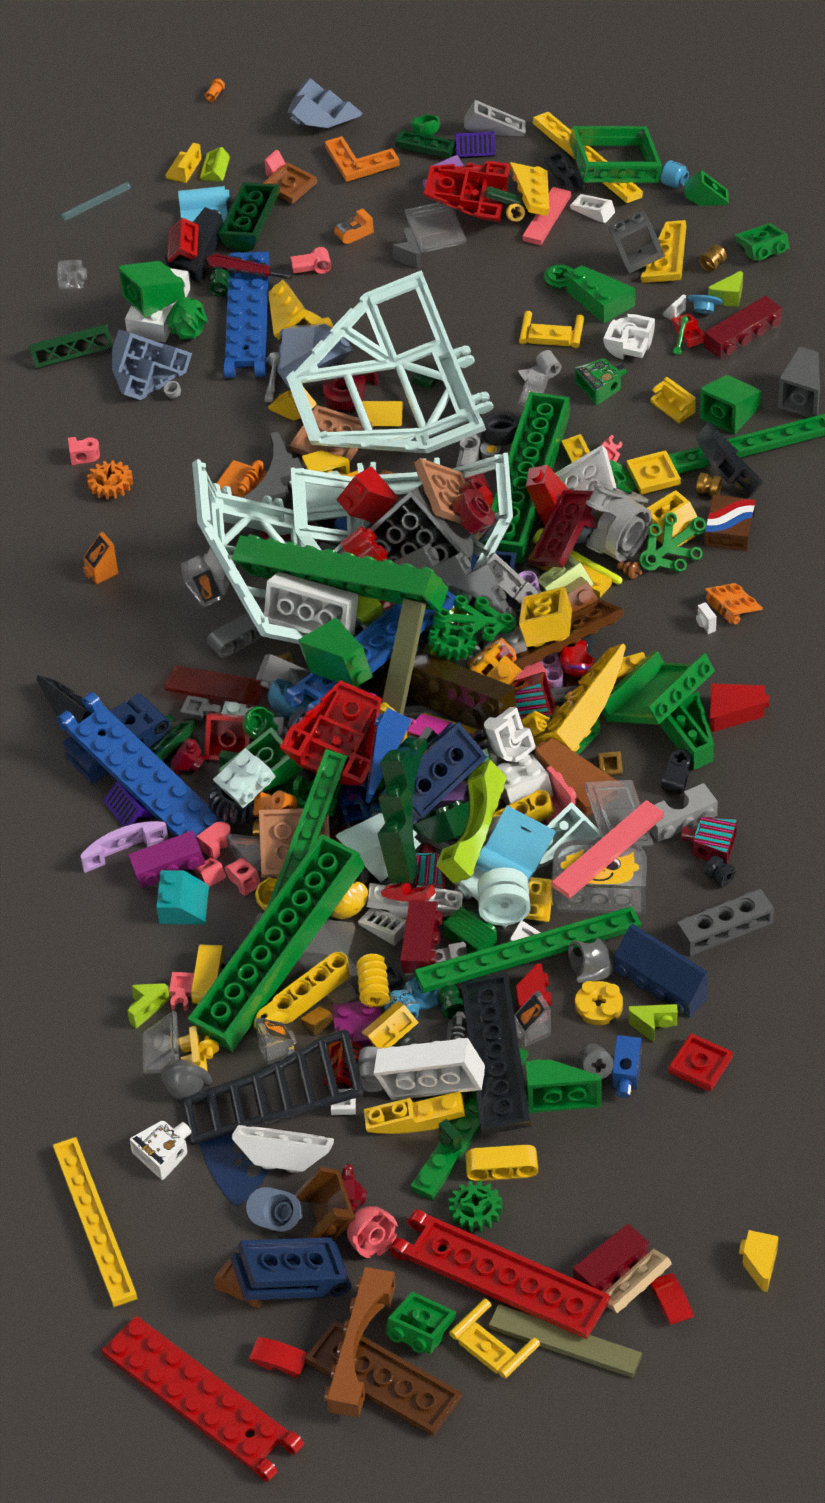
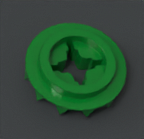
M567 265L549 267L544 273L546 285H550L551 288L558 287L559 290L561 287L566 288V274L573 269Z

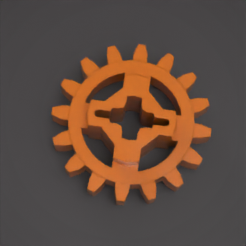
M114 460L110 464L103 461L102 466L96 464V469H90V474L87 475L88 488L91 489L92 494L97 493L98 498L104 495L107 500L110 496L116 499L117 494L124 496V490L130 491V485H133L132 471L129 470L128 465L123 466L121 461L118 464H115Z

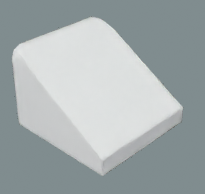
M683 294L662 315L671 320V318L686 311V295Z

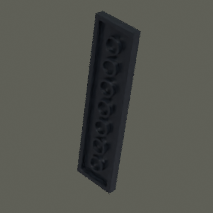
M508 972L461 982L469 1041L485 1065L482 1090H476L482 1134L484 1136L531 1127Z

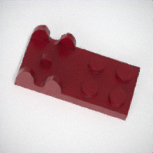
M562 491L528 560L532 566H565L583 527L595 528L597 526L596 520L591 514L594 508L585 503L586 500L590 499L593 491Z

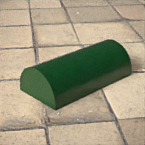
M242 183L218 233L220 240L226 247L241 253L254 249L279 197V184Z

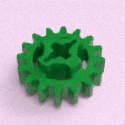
M454 622V624L449 623L444 625L443 628L433 625L428 635V646H433L432 651H438L439 657L446 655L447 660L451 657H454L456 661L459 660V657L465 660L467 655L472 656L477 643L475 641L476 635L469 640L461 637L460 633L465 624L459 626L458 622Z
M480 1180L477 1185H473L472 1181H469L468 1187L460 1184L459 1192L456 1190L452 1191L453 1198H449V1215L452 1216L454 1224L460 1222V1229L468 1226L469 1232H473L474 1228H478L480 1232H483V1226L491 1229L492 1221L499 1222V1215H502V1197H499L497 1189L491 1191L490 1183L484 1187Z

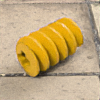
M378 954L364 955L357 961L356 965L358 970L359 999L364 1005L375 1008L385 1006L390 1001L388 995V974L386 972L387 966L384 963L385 958Z

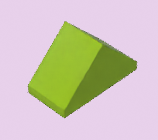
M739 271L709 286L708 295L723 300L721 305L739 307L743 288V272Z

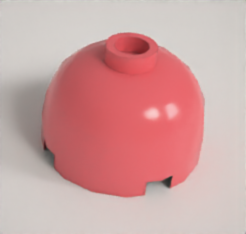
M367 1206L359 1209L354 1213L355 1220L347 1227L348 1241L356 1252L366 1258H371L370 1255L375 1253L380 1256L389 1249L397 1234L394 1231L397 1222L389 1212L377 1206Z

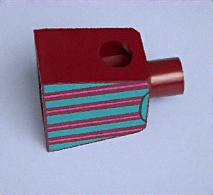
M545 672L512 682L511 686L515 687L516 708L520 719H523L533 711L549 717L550 720L553 718L556 706Z
M701 817L697 829L683 827L681 840L693 842L692 854L695 857L709 861L713 856L718 855L724 860L725 864H728L737 836L738 820Z
M429 843L421 844L420 852L415 853L419 872L414 880L410 882L411 889L416 888L417 885L426 886L433 884L434 888L446 889L444 873L436 866L440 854L433 853L434 846Z

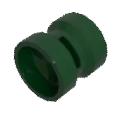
M215 269L211 272L209 292L213 296L222 297L228 293L230 274L226 270Z
M455 985L444 986L436 994L438 1003L442 1005L441 1010L446 1018H453L456 1012H465L464 1001L460 998V991Z

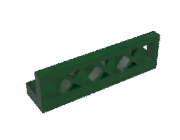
M107 324L30 344L28 351L32 356L35 369L111 349L113 344ZM105 335L108 345L100 347L93 343L95 337ZM85 341L89 344L86 351L82 352L73 347L76 342ZM65 346L70 350L66 356L60 357L54 353L56 348ZM45 351L50 354L47 361L38 363L36 353Z

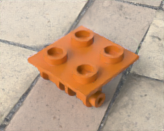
M233 460L217 484H219L220 490L223 486H228L231 488L233 496L243 498L257 487L268 471L264 470V463L260 460L254 461L252 466Z
M736 583L705 589L708 593L706 596L707 603L719 612L721 616H724L730 624H738L741 619L739 617L740 614L763 610V607Z

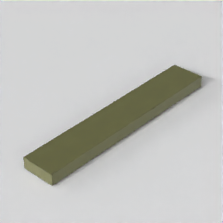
M403 599L382 700V703L386 702L400 714H404L426 603Z
M498 1304L489 1324V1329L525 1342H529L535 1337L539 1340L540 1347L631 1378L634 1377L642 1358V1352L589 1335L586 1340L535 1316Z

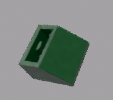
M458 800L448 806H443L429 812L419 822L413 824V830L437 844L462 835L469 820L470 801L462 804L461 800Z

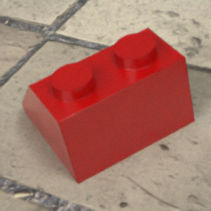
M371 466L356 474L336 500L350 516L376 523L395 505L399 497Z
M222 713L206 715L204 752L206 760H219L222 750L239 753L253 742V739L243 729L245 715Z

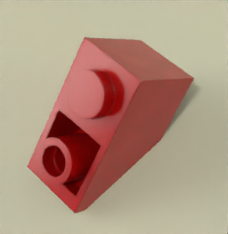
M542 963L536 964L516 985L518 1012L535 994L544 1008L539 1017L548 1016V1006H552L551 992H546L545 987H549L547 972L543 973Z

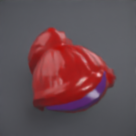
M581 639L573 647L565 646L562 648L560 663L564 674L572 677H581L593 670L591 667L595 664V658L586 652L587 645L585 640Z

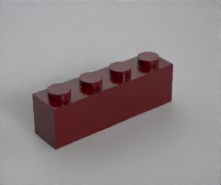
M765 295L705 331L704 347L721 360L742 346L747 345L755 338L762 336L773 327H777L781 323L782 307Z

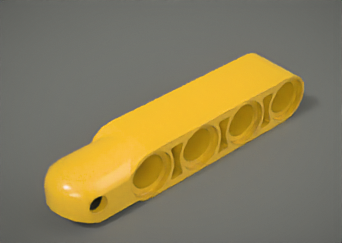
M342 952L330 954L278 993L270 1003L258 1011L254 1021V1028L260 1034H269L261 1020L263 1014L267 1015L264 1020L288 1024L348 980L351 973L346 954Z

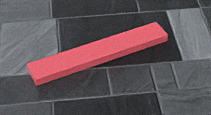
M647 800L643 802L554 879L552 887L568 899L573 897L664 817V812Z

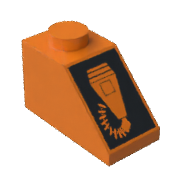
M101 532L83 557L85 564L83 571L86 577L91 578L96 584L118 574L114 544L104 532Z

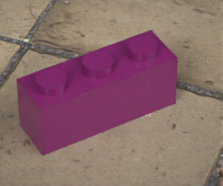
M193 830L128 854L141 888L159 882L161 870L188 871L206 864Z

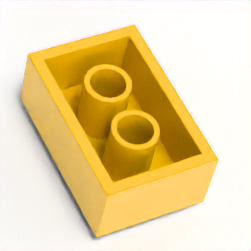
M565 586L522 598L519 625L527 647H539L553 640L559 642L570 636L572 607Z

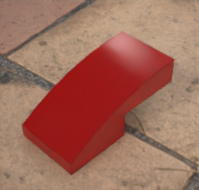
M690 313L671 318V322L679 335L682 324L681 317H688V323L685 325L682 341L688 347L704 343L705 333L698 327L697 319Z
M410 882L388 884L381 891L383 897L403 902H409V900L427 901L435 894L433 884L411 889Z
M674 1273L658 1277L650 1283L651 1290L660 1302L661 1311L670 1325L694 1317L687 1297Z
M258 1337L248 1360L269 1371L276 1368L292 1377L298 1378L308 1353L279 1341Z

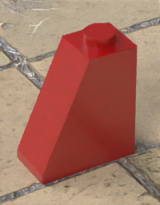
M548 465L529 468L526 483L528 492L544 526H546L562 491L569 490Z
M711 684L710 732H716L764 717V708H769V695H765V685Z

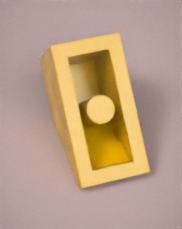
M291 390L279 395L268 407L271 411L293 421L301 418ZM305 390L306 396L312 409L317 403Z
M323 450L302 456V463L305 465L306 470L325 473L337 470L340 475L350 473L348 458Z
M749 1230L747 1239L741 1240L739 1254H743V1266L762 1291L767 1292L778 1250L779 1236Z

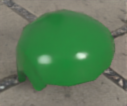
M428 114L418 118L414 117L413 122L411 120L410 124L414 132L434 135L440 127V119L438 116Z
M253 707L245 713L243 729L251 739L256 740L271 727L277 732L278 725L274 722V714L266 708Z

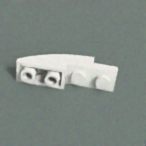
M369 884L367 907L388 910V913L401 918H407L409 902L385 898L381 895V891L386 885ZM434 888L435 894L427 900L437 902L439 911H442L443 917L453 915L454 912L462 907L463 893Z

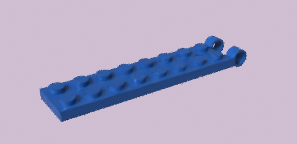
M269 252L230 253V257L236 256L242 258V260L249 259L255 263H266L269 266ZM229 273L224 376L225 378H235L236 367H254L255 377H266L269 276L255 277L252 274Z
M447 591L442 608L450 610L454 606L457 597ZM400 604L393 605L355 636V639L363 646L371 673L392 657L402 608ZM425 609L420 633L433 624L432 618L435 611ZM310 673L298 684L290 687L286 691L284 699L291 706L299 707L304 702L305 695L308 694L316 701L308 705L307 712L310 709L312 710L320 702V699L338 682Z
M90 692L82 698L84 707L92 714L78 724L75 717L69 711L63 712L56 718L59 726L76 740L159 822H165L167 829L175 837L193 830L197 839L200 833L214 823L224 822L223 819H217L216 815L211 814V809L208 808V805L102 704L100 698L94 692ZM104 731L106 732V735L100 736L98 735V732Z

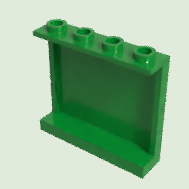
M652 651L612 689L602 714L607 722L659 725L715 670L706 653L699 656L692 664L664 663L659 652Z

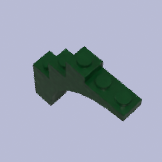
M406 738L398 749L388 751L380 762L386 788L380 795L379 802L385 824L377 835L390 883L412 882L419 872L413 838V796L418 767L428 747L426 738Z

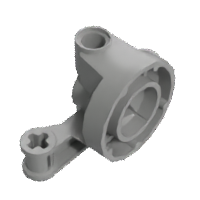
M595 483L593 486L595 489L590 499L586 500L585 503L596 510L604 511L599 519L597 528L593 529L585 546L600 554L605 553L619 562L627 561L640 549L648 535L647 528L651 525L652 515L651 511L644 507V504L648 503L649 499L635 492L627 494L620 489L613 488V490H610Z

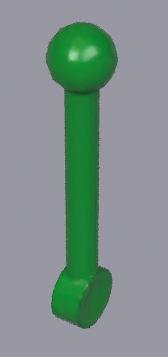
M687 316L681 317L682 324L677 347L673 349L676 356L682 353L680 347L685 325L688 323Z

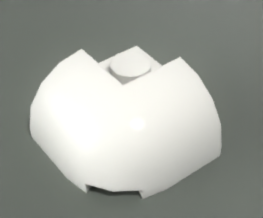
M628 314V317L618 320L613 319L603 338L605 348L609 353L620 359H624L625 355L643 358L646 349L649 350L652 342L655 319L636 314Z
M510 707L498 717H489L485 721L484 728L490 746L498 757L506 761L517 762L536 749L530 728H523L517 708Z

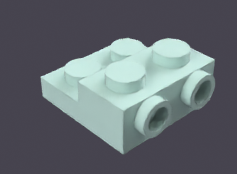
M245 748L213 780L235 802L244 808L276 776L266 764Z

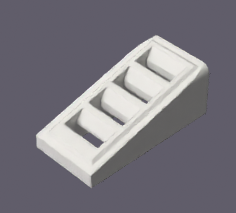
M580 194L570 205L572 210L602 223H606L615 213L612 200Z
M370 908L358 921V925L395 946L404 937L406 920L386 911ZM373 915L376 916L371 922L368 921ZM379 919L382 920L379 924H375Z

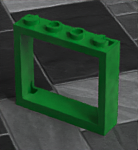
M572 126L569 143L583 182L659 183L662 164L647 126ZM583 146H640L645 162H589Z

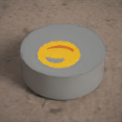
M486 442L480 446V455L483 459L501 454V446L491 445Z

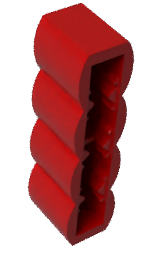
M360 526L341 542L345 552L352 553L356 557L363 558V556H369L381 562L383 559L387 560L386 556L388 554L381 545H377L375 541L377 537L369 528L365 529ZM379 601L385 611L395 605V603Z

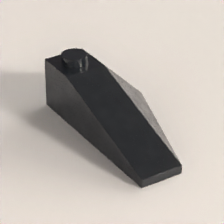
M37 676L36 680L57 716L65 711H69L79 724L92 714L84 707L82 703L83 697L74 694L72 689L55 679Z

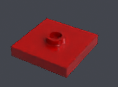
M690 1033L669 1065L668 1073L711 1092L732 1060L733 1052Z

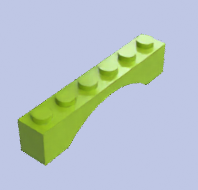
M491 760L481 763L471 772L467 782L470 795V814L467 827L462 837L455 844L442 849L436 865L453 883L467 880L473 875L489 826L492 823L493 815L498 807L501 793L504 790L507 776Z

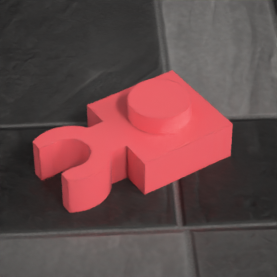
M611 435L601 445L606 448L609 460L617 462L620 453L617 451L622 447V442H619L617 445L614 444L612 441L614 436Z
M172 972L169 994L172 997L170 1000L172 1010H175V1006L178 1003H183L184 1011L189 1009L187 997L192 998L194 973Z

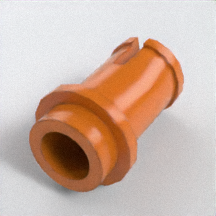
M218 78L211 81L210 88L204 94V97L209 102H214L219 93L225 89V83Z

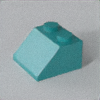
M161 870L157 899L159 924L205 925L209 885L185 871Z

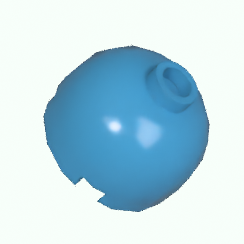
M276 679V681H272L269 688L268 701L272 709L277 712L276 715L278 717L289 719L296 710L307 708L312 702L313 698L311 696H305L302 705L299 707L291 706L285 701L284 696L286 691L293 687L292 682L285 679Z

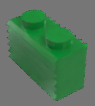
M460 907L443 923L444 936L454 943L464 942L468 954L493 947L497 943L495 927L490 923L485 924L472 910L467 911L465 908Z

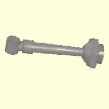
M278 352L270 353L266 358V362L272 369L265 394V402L274 401L276 372L281 359L278 357Z

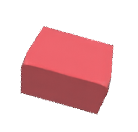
M275 150L264 160L266 175L270 177L286 164L278 150Z
M212 857L205 860L206 864L193 869L200 880L208 884L209 887L226 878L222 864Z

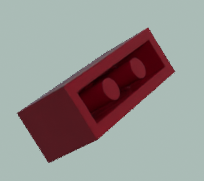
M409 900L401 953L403 973H415V969L437 963L435 945L440 943V931L437 930L438 925H442L443 912L439 911L438 904L435 901Z
M628 1223L573 1267V1279L606 1292L649 1253V1241Z

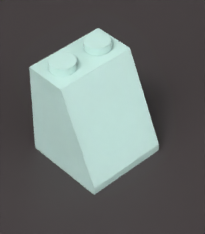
M383 813L336 835L343 845L359 852L365 867L381 883L388 877L377 835L385 824ZM413 830L414 846L416 849L421 843L415 838L417 833Z

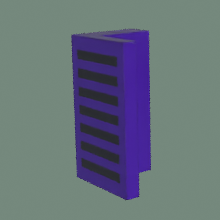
M494 132L457 133L456 152L458 157L495 155Z
M118 781L103 800L123 827L134 824L138 817L151 819L153 816Z

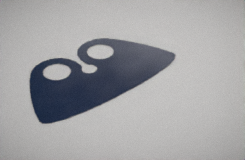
M232 1134L199 1143L203 1157L215 1181L228 1200L234 1205L239 1206L245 1202L263 1182L267 1169L260 1166V1174L250 1177L245 1171L248 1165L253 1164L250 1159L243 1161L240 1166L234 1164L236 1159H244L247 1155L245 1153H236L233 1150L235 1142L232 1139Z

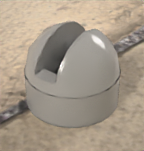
M170 381L165 384L164 392L168 398L176 399V397L181 395V387L178 382Z

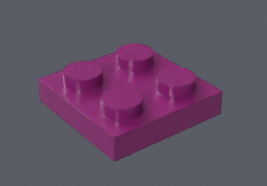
M361 1002L332 1004L335 1032L345 1029L349 1032L350 1039L358 1045H373L361 1032L381 1016V1008L368 1007Z

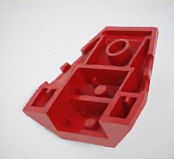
M485 161V164L473 165V162L467 163L466 166L456 167L455 164L430 166L424 196L479 219L500 222L504 203L486 198L484 194L488 186L506 191L510 164Z
M340 680L320 699V702L312 710L307 711L297 724L290 727L280 746V750L299 766L316 774L326 749L346 755L348 760L339 784L363 785L370 770L374 734L377 729L374 723L380 713L382 698Z

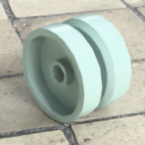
M496 868L485 872L479 878L477 883L478 906L480 916L485 921L494 925L504 926L518 923L528 916L530 912L529 883L527 877L521 871L514 868Z

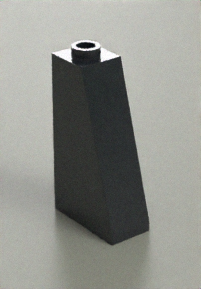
M204 207L193 221V223L199 225L197 257L191 260L179 254L173 261L169 262L167 261L168 253L164 256L167 266L171 269L188 271L189 279L201 283L208 268L205 258L213 255L220 239L218 233L224 223L220 212Z

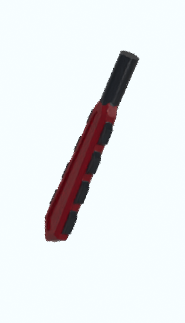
M215 253L205 258L209 268L213 270L224 269L229 273L239 272L242 275L252 274L255 277L274 276L289 280L292 278V272L275 269L266 263H255L249 259L242 260V258L236 256L229 257L223 253Z

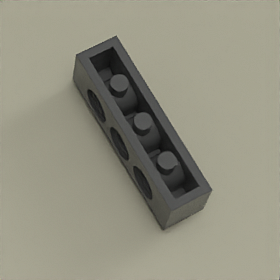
M762 889L748 892L744 896L728 900L719 906L705 909L701 913L678 921L677 937L689 956H692L774 923V907Z

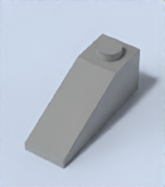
M474 100L464 116V128L475 133L494 132V135L524 136L526 121Z

